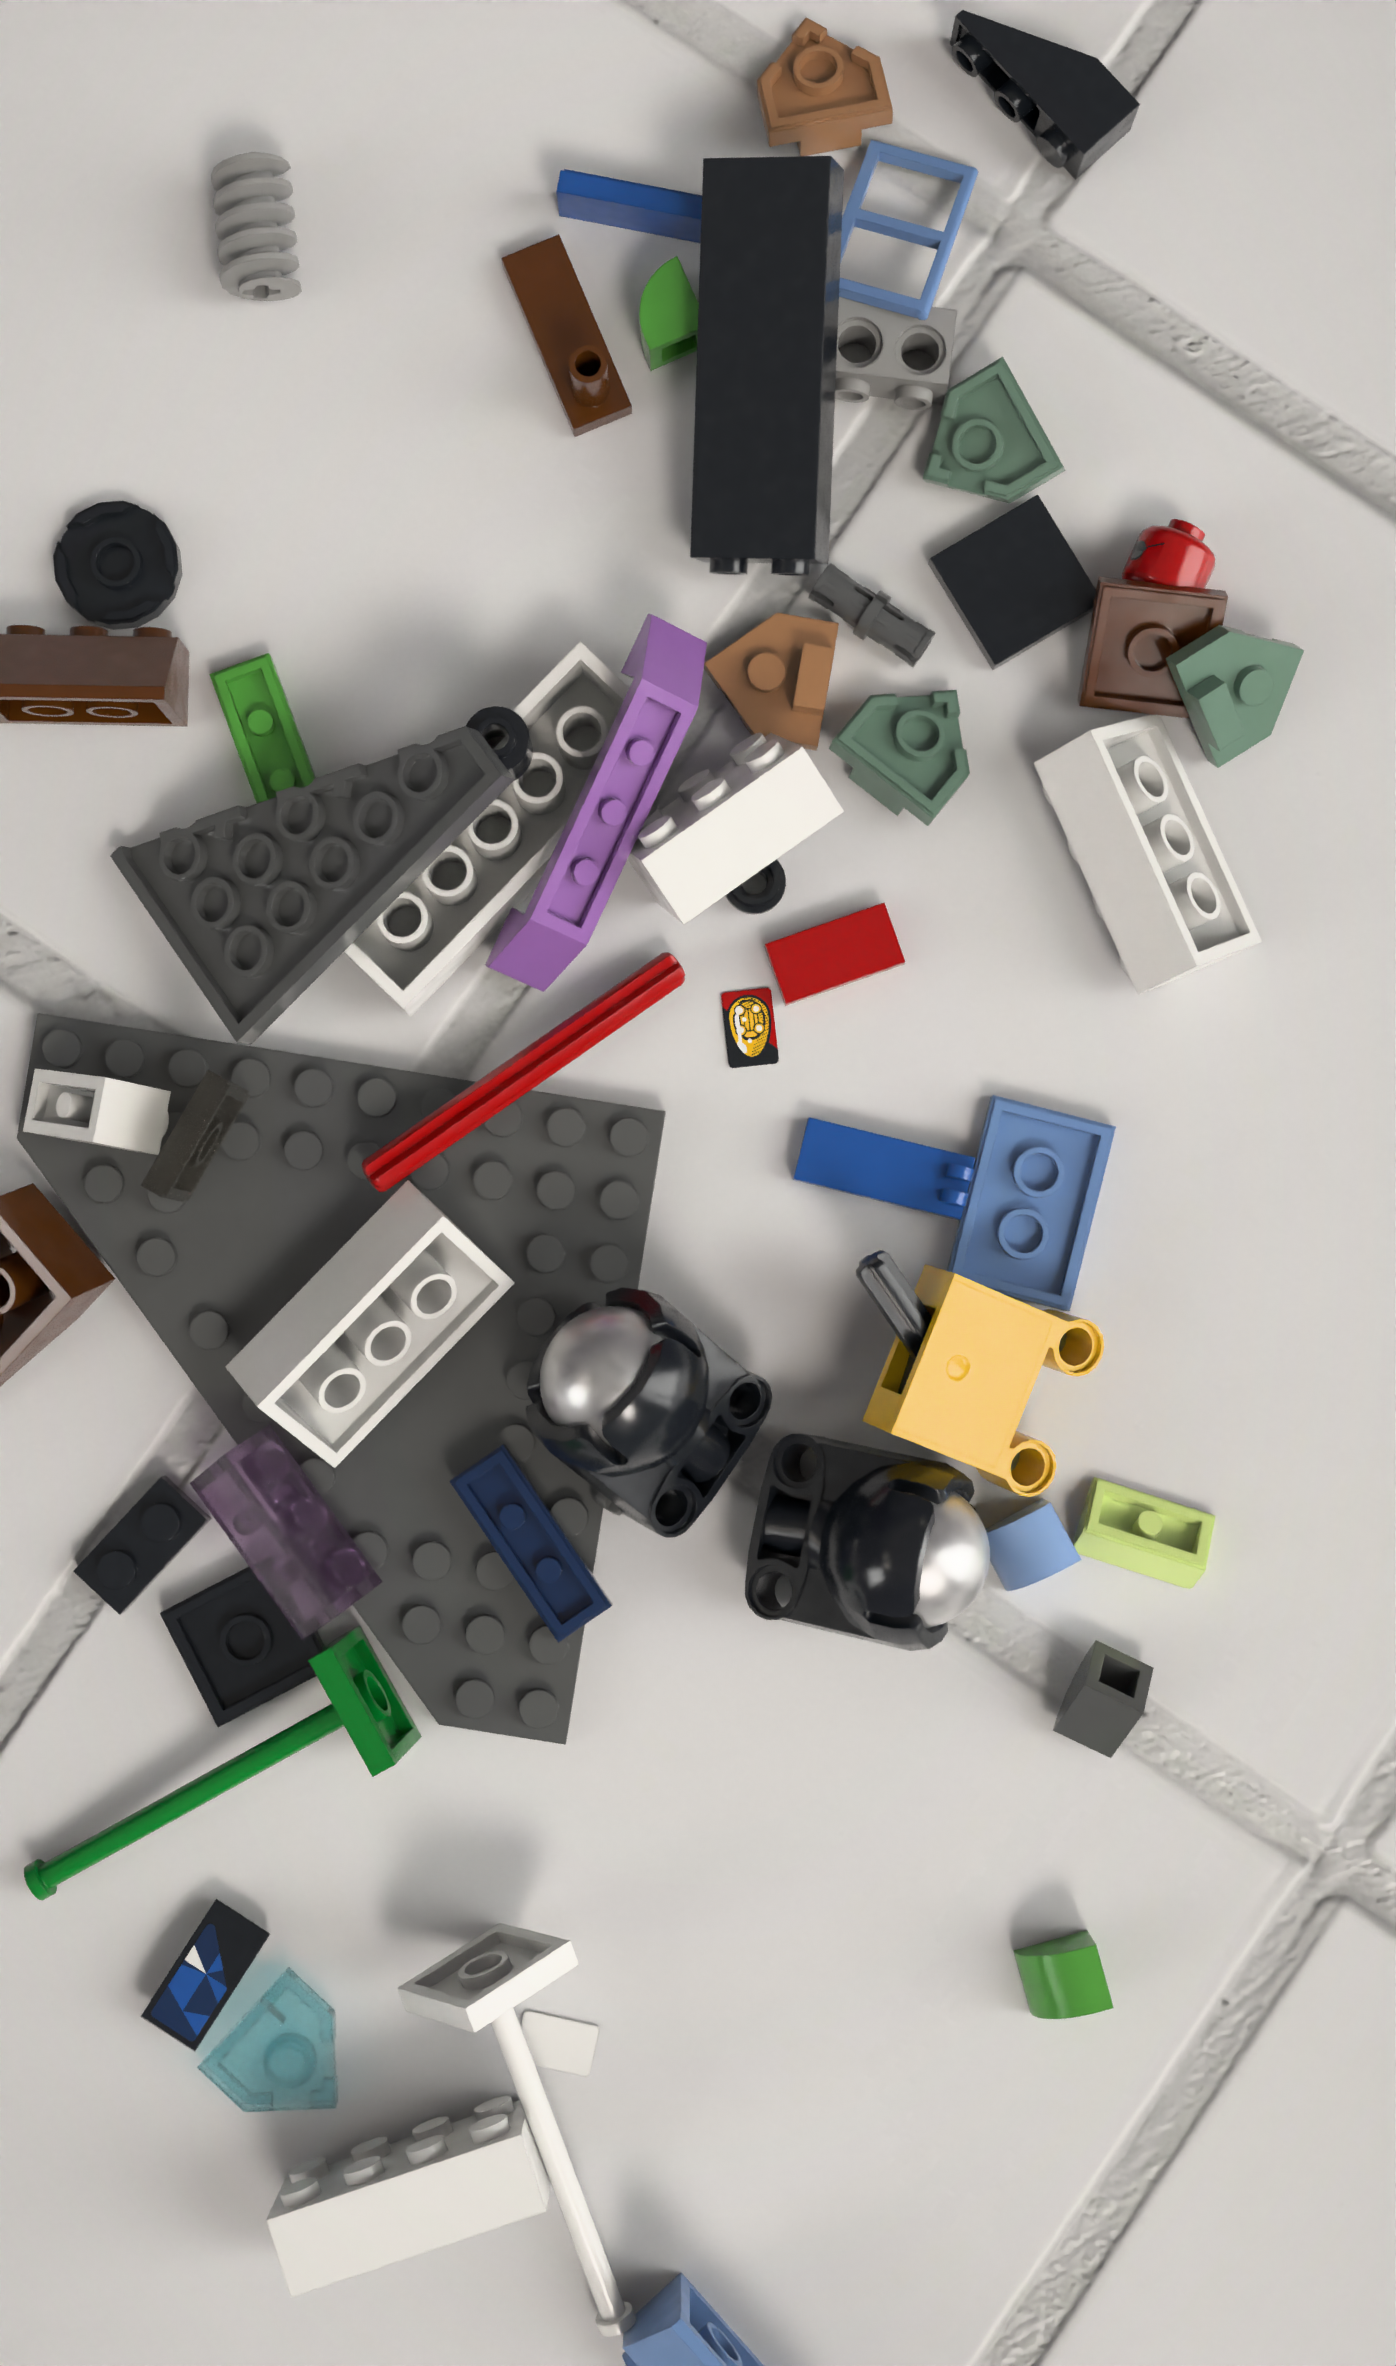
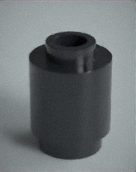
M499 706L484 708L474 714L466 727L478 730L487 742L496 736L509 737L507 744L503 748L493 751L514 779L520 778L529 768L533 757L532 742L524 720L511 709Z

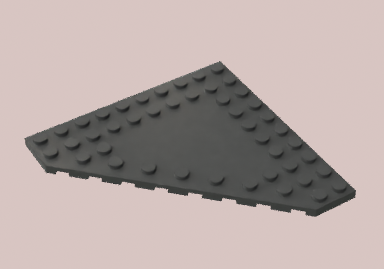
M38 1013L17 1133L18 1141L436 1722L444 1726L566 1745L585 1625L559 1643L557 1642L449 1481L505 1444L593 1574L603 1507L592 1498V1492L595 1488L551 1454L535 1436L528 1423L526 1407L533 1404L527 1393V1382L530 1369L545 1341L570 1313L588 1302H595L606 1307L607 1292L622 1287L638 1289L666 1111L530 1090L385 1192H379L371 1185L363 1173L361 1165L363 1160L473 1085L475 1081ZM35 1068L107 1077L171 1091L167 1109L169 1123L166 1133L162 1137L159 1155L24 1132V1122ZM409 1180L515 1283L334 1468L260 1410L225 1366Z

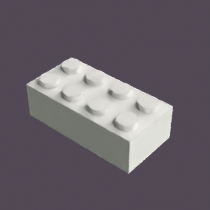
M510 2096L496 2097L475 2107V2115L452 2123L448 2116L433 2118L416 2126L412 2130L413 2136L390 2144L387 2137L374 2138L354 2147L350 2151L351 2157L327 2164L326 2158L321 2157L306 2161L292 2168L289 2171L290 2177L284 2180L266 2219L290 2297L292 2298L546 2212L551 2182L520 2100L512 2102Z

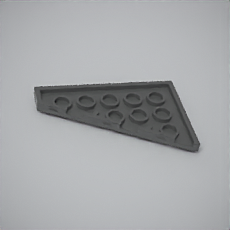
M464 726L438 735L429 744L420 745L415 743L398 749L397 755L372 764L363 765L358 763L315 778L306 787L298 788L292 786L276 792L277 797L248 807L238 805L198 819L188 828L181 829L175 827L159 833L160 838L131 848L125 846L118 847L110 857L235 1041L252 1044L515 779L478 730Z

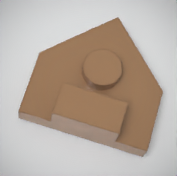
M805 18L792 34V42L776 63H770L757 80V97L769 147L797 142L800 156H808L861 146L862 129L892 124L893 108L880 57L860 46L852 49L827 35V28L808 18Z
M775 613L705 662L704 669L738 713L740 720L751 735L762 733L765 737L773 733L802 746L804 749L817 751L839 623Z

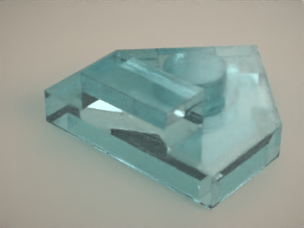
M288 1967L208 2053L197 2068L243 2112L335 2109L338 2104L335 2010Z

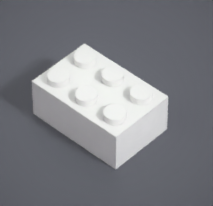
M756 733L740 742L731 750L730 756L733 760L713 774L709 769L703 770L685 781L677 790L680 797L661 811L657 806L651 807L628 860L656 902L681 923L686 924L844 812L802 746L773 733L765 737L762 733Z

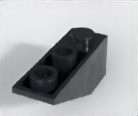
M965 10L960 11L955 16L950 45L952 46V54L956 62L971 77L980 76L993 90L995 101L1003 114L1015 123L1021 121L1037 138L1036 143L1040 152L1054 167L1061 168L1063 166L1076 180L1131 130L1140 104L1098 58Z

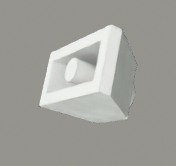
M35 1068L23 1131L122 1150L159 1155L162 1137L165 1135L169 1123L167 1109L171 1091L107 1077Z

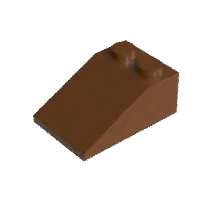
M34 1183L0 1196V1386L74 1323L115 1280L113 1275Z

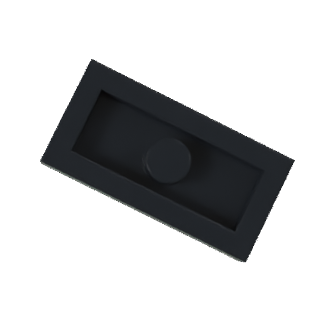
M166 1475L162 1476L73 1572L121 1615L212 1518Z

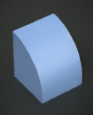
M1043 1498L985 1529L990 1546V1562L1006 1591H1013L1034 1584L1081 1560L1051 1502Z

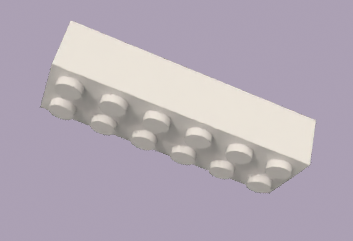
M581 641L513 710L524 720L532 742L533 757L527 771L520 778L513 781L344 951L356 965L410 1016L507 918L511 908L516 909L538 886L624 701L629 687ZM496 736L487 743L493 750H498L507 744L509 737Z

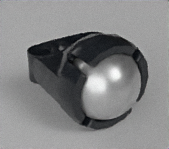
M622 1287L606 1293V1307L595 1302H588L577 1308L548 1337L530 1369L527 1393L533 1404L526 1407L528 1423L535 1436L551 1454L616 1504L622 1514L663 1537L672 1538L685 1533L718 1493L764 1422L771 1408L772 1392L770 1385L764 1378L745 1370L661 1295L645 1290Z
M790 1434L783 1437L774 1446L758 1500L748 1551L745 1580V1598L749 1608L757 1616L766 1620L787 1621L908 1651L932 1648L942 1642L947 1634V1622L963 1613L976 1599L982 1590L989 1570L990 1546L988 1536L973 1505L969 1504L975 1492L972 1480L961 1471L944 1462L829 1439L823 1436ZM808 1448H811L817 1458V1468L810 1479L806 1480L800 1471V1459L802 1454ZM783 1574L789 1579L792 1586V1596L785 1607L781 1606L775 1596V1585Z

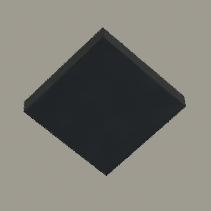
M1039 495L1032 497L931 557L928 563L992 670L1093 611L1096 589Z
M277 1552L160 1613L217 1727L316 1677L308 1660L321 1651L325 1645Z

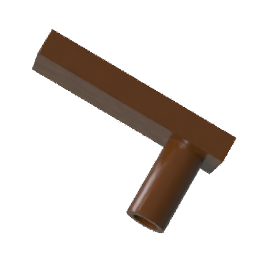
M558 234L502 257L503 269L574 437L632 414L630 400L560 235Z

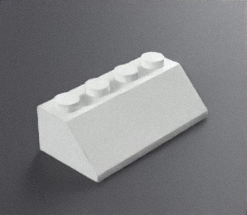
M1152 714L1092 729L1034 762L1042 781L1044 796L1054 807L1067 836L1069 851L1074 860L1080 865L1093 894L1095 909L1100 918L1105 921L1119 952L1121 967L1124 973L1131 979L1138 995L1170 983L1262 942L1160 715Z
M407 1180L225 1367L260 1410L336 1468L515 1282L439 1208Z

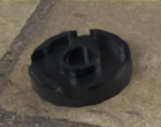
M126 501L101 502L76 514L66 526L68 530L63 534L61 542H57L53 555L55 581L66 602L88 622L112 630L138 628L159 617L174 600L182 578L181 552L167 525L155 514L153 515L148 510L140 508L139 505Z

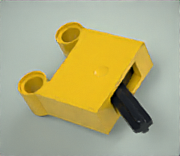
M879 1250L872 1255L864 1257L856 1269V1276L896 1333V1337L862 1421L974 1466L981 1477L1015 1494L1031 1497L1042 1493L1054 1479L1056 1471L1055 1455L1044 1442L1016 1431L1041 1366L1072 1376L1085 1375L1096 1368L1104 1350L1103 1335L1098 1326L1089 1320L1057 1310H1039L956 1273L926 1264L916 1288L913 1290L887 1252ZM1064 1333H1066L1065 1346L1059 1352L1060 1340ZM1019 1452L1018 1463L1011 1471L1012 1460Z

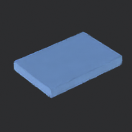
M992 1095L975 1156L974 1172L967 1192L966 1205L963 1209L961 1220L958 1223L947 1271L956 1273L1009 1297L1063 1311H1070L1116 1126Z

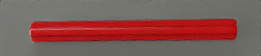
M661 953L364 1159L361 1165L368 1181L379 1192H385L681 986L685 981V972L681 964L671 953Z

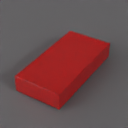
M885 903L769 942L764 946L785 1006L905 964V959Z

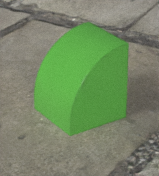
M678 256L670 259L656 270L646 284L641 297L639 310L642 351L650 371L697 351L699 303Z
M1087 1930L1014 1950L1030 2013L1033 2016L1042 2019H1065L1090 2015L1114 2008L1097 1945Z

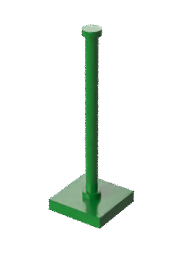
M359 1625L337 1637L308 1660L332 1704L47 1862L37 1859L24 1867V1878L31 1893L37 1899L45 1900L56 1893L58 1884L342 1727L346 1728L372 1777L396 1765L422 1736L361 1626Z

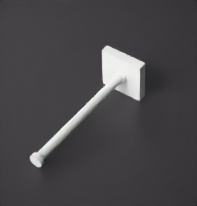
M499 1923L397 1989L406 2012L473 2033L491 2022L599 2310L595 2318L599 2332L605 2337L617 2336L626 2332L635 2324L636 2316L632 2305L622 2300L513 2008L579 1965L570 1940Z

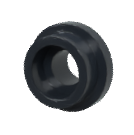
M777 859L758 872L766 881V888L761 893L750 894L744 890L741 884L725 895L734 908L743 913L755 915L770 911L780 902L785 892L786 877Z

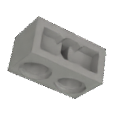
M839 297L835 398L854 403L865 402L869 399V396L894 399V403L897 406L911 410L928 409L932 404L943 405L949 385L957 310L931 307L928 318L926 320H919L918 318ZM859 343L870 351L872 357L862 363H852L843 358L839 350L846 344ZM913 350L923 351L931 357L934 365L927 370H914L904 363L902 356Z

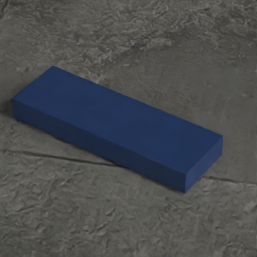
M505 1444L449 1481L558 1643L612 1606L613 1603Z

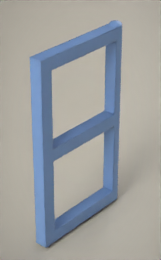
M871 140L842 217L840 264L854 227L937 249L920 299L840 278L839 297L918 318L919 320H926L978 176V170L975 167ZM878 161L961 183L944 232L861 209Z

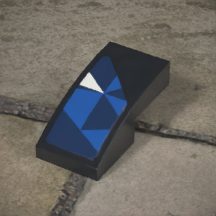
M216 1899L149 2002L141 2018L195 2052L270 1933Z

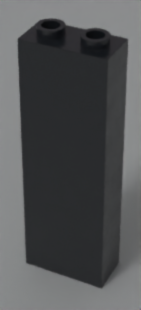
M832 156L703 158L690 558L710 562L709 573L745 575L747 574L748 563H771V574L808 576L810 564H828L844 169Z

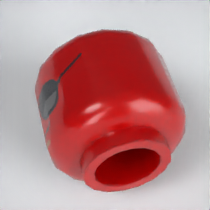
M1172 519L1168 526H1150L1140 533L1123 569L1122 579L1152 582L1168 586L1206 588L1215 568V556L1209 547L1202 542L1205 533L1201 529L1186 521Z

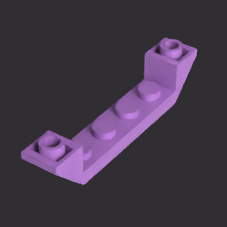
M648 613L621 671L622 674L633 679L631 686L526 912L511 908L485 964L487 967L544 992L587 946L698 709L707 642Z

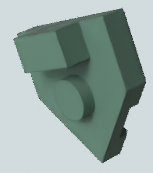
M1004 357L999 358L947 390L940 414L941 421L923 475L925 482L1012 503L1066 471Z
M1218 625L1165 658L1205 756L1211 764L1219 768L1272 734L1304 653L1302 648L1293 643L1274 638L1271 640L1247 634L1238 629Z
M957 690L932 691L930 695L897 697L895 694L870 695L829 746L832 752L853 767L848 778L898 816L905 808L927 826L932 823L970 774L967 751L963 748L958 719L960 707Z

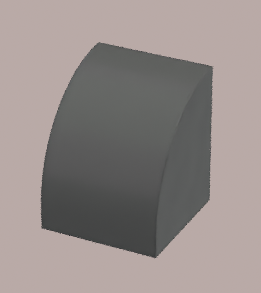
M1095 1640L1072 1679L1058 1712L1053 1731L1111 1758L1144 1713L1154 1668Z

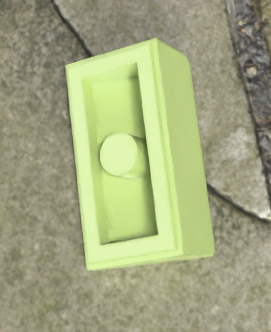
M1094 1477L1077 1526L1073 1545L1080 1555L1190 1589L1194 1587L1206 1571L1215 1515Z

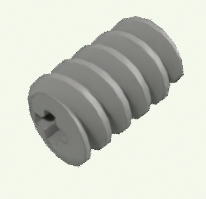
M260 152L239 154L220 162L211 173V182L214 190L217 191L213 198V207L219 216L215 223V231L218 239L221 240L217 254L220 263L224 265L219 274L220 283L227 292L244 299L278 301L293 298L302 292L299 281L282 277V275L296 271L299 268V260L295 255L280 252L281 250L293 247L297 243V236L294 231L278 227L292 222L295 218V211L292 206L278 202L289 198L293 193L291 182L275 177L291 169L289 162L280 156Z

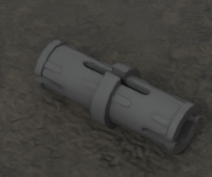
M832 563L820 575L808 597L855 628L853 631L854 635L862 640L868 636L895 653L896 656L907 662L911 667L917 664L936 634L890 604L891 597L881 590L875 594L851 579Z

